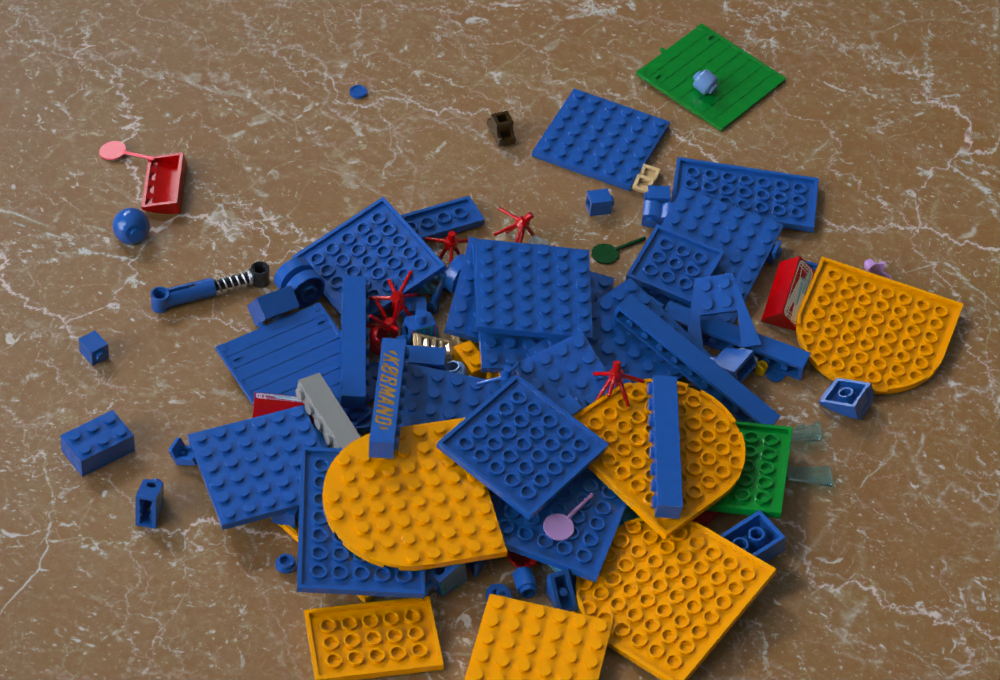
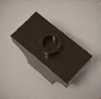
M503 111L491 114V118L487 119V125L498 146L515 144L514 122L509 112Z

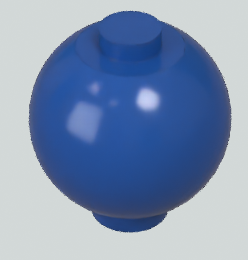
M130 207L122 209L116 214L113 219L112 229L119 241L128 245H134L142 242L147 237L150 230V222L143 211Z

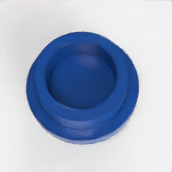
M281 554L275 562L276 569L281 573H291L296 568V560L290 554Z

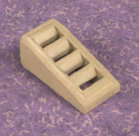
M420 333L413 334V345L446 348L445 362L453 356L451 341Z

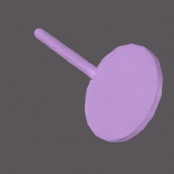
M590 493L567 516L563 514H551L548 516L543 525V529L548 537L558 541L571 537L574 532V524L570 518L593 497V493Z

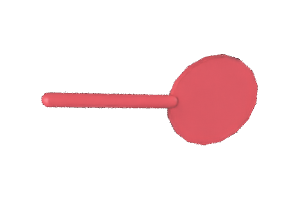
M120 141L108 142L99 151L100 156L106 160H116L124 154L155 160V157L126 151V145Z

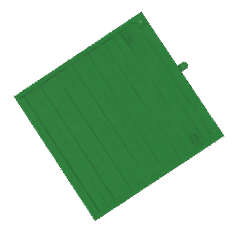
M702 23L668 49L660 48L662 53L637 70L635 74L721 132L786 81L784 76ZM708 69L718 77L719 86L711 95H703L693 86L695 80L693 77L699 70L702 72Z

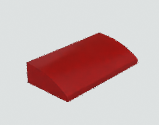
M184 152L152 156L155 157V160L148 159L141 205L142 210L160 214L181 213L187 168Z

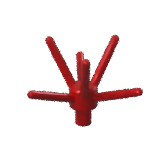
M501 207L498 208L499 211L516 221L495 232L494 236L504 232L508 234L518 228L515 242L522 243L526 229L531 236L534 235V232L529 227V221L534 217L532 212L529 211L525 216L517 217Z
M454 231L448 232V236L445 239L426 237V241L445 243L439 258L442 260L448 250L449 265L453 261L454 250L457 256L461 254L457 247L458 243H468L469 238L457 239Z
M412 270L408 272L399 291H396L391 279H388V284L393 292L392 295L369 296L368 299L374 300V297H377L378 300H391L393 303L389 309L390 313L393 312L396 300L399 299V304L408 316H412L403 303L406 298L418 296V293L403 294L413 273Z
M374 297V301L385 320L383 322L370 314L369 317L379 324H368L366 327L382 326V328L389 330L392 338H397L400 335L398 333L399 326L396 321L403 309L401 305L399 306L400 300H396L393 317L388 318L377 297Z
M618 360L613 361V369H610V372H593L594 376H609L595 401L603 396L609 385L607 397H611L616 383V387L620 386L626 406L630 407L623 378L645 383L644 379L623 374L621 361Z

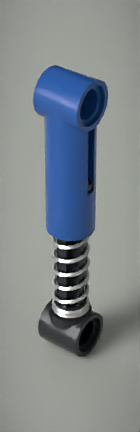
M258 261L253 263L251 268L243 274L239 272L238 275L232 274L231 277L227 275L225 278L220 277L219 280L210 277L170 288L155 287L150 293L151 309L156 313H165L170 307L216 296V291L220 290L222 292L223 289L228 291V288L232 287L234 289V286L239 285L241 287L242 284L246 286L247 284H252L257 288L266 287L270 282L269 265Z

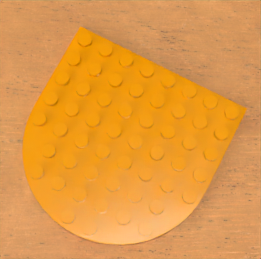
M822 256L798 311L796 320L797 341L801 349L811 353L809 362L814 368L830 380L834 381L836 378L868 382L872 384L874 394L899 393L923 384L939 369L964 304Z
M644 379L645 383L637 382L632 384L628 382L624 384L630 407L626 406L620 386L613 389L611 397H607V394H605L573 417L609 444L608 449L588 468L665 540L720 501L734 488L744 467L745 441L742 432L739 431L735 424V418L722 403L703 390L699 392L688 387L687 383L677 381L683 508L679 519L655 517L654 509L651 508V498L654 496V492L650 491V484L653 479V475H650V464L653 462L652 459H649V450L652 447V443L648 440L649 431L651 430V426H648V417L651 411L647 410V403L650 395H647V384L651 383L652 379Z
M466 417L401 427L400 437H396L399 438V450L394 451V459L369 457L370 434L356 439L335 457L325 476L322 503L325 517L332 532L336 533L347 549L372 564L384 567V565L396 567L402 571L426 570L507 556V549L488 488L436 448L437 442Z
M636 518L626 521L624 525L618 527L596 583L579 576L576 577V598L580 614L613 621L608 642L609 648L660 680H688L775 576L776 568L696 522L690 521L664 540L642 518Z

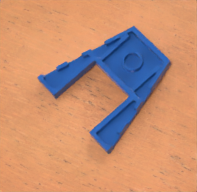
M733 273L695 278L688 333L704 348L700 317L738 312L742 348L762 346Z

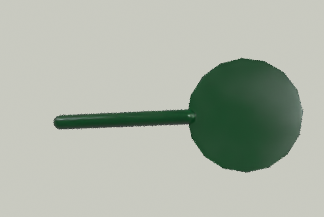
M643 236L618 247L610 244H598L593 247L591 256L598 263L612 264L618 259V250L641 242L646 237Z

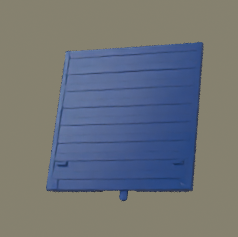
M320 302L266 326L263 322H259V329L215 347V350L252 405L254 402V392L296 396L298 380L317 373L321 374L340 404L341 332ZM367 370L366 374H369V385L366 386V389H369V400L365 401V404L375 399L377 384Z

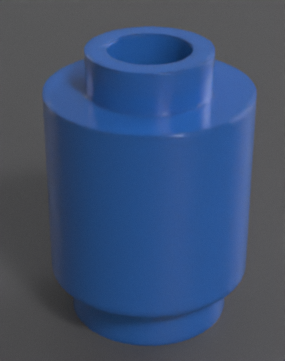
M518 567L512 574L517 593L522 598H531L537 593V583L533 571L529 567Z

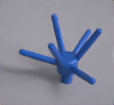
M517 361L512 368L511 366H505L499 377L477 382L476 386L493 382L497 383L499 381L503 386L514 377L513 372L520 365V361Z

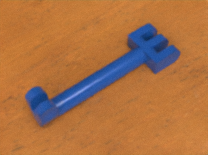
M446 270L442 272V278L426 306L427 312H430L432 308L433 313H438V300L444 290L442 281Z

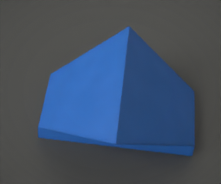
M568 569L548 574L545 593L554 608L571 612L578 609L576 598L577 576L569 573Z

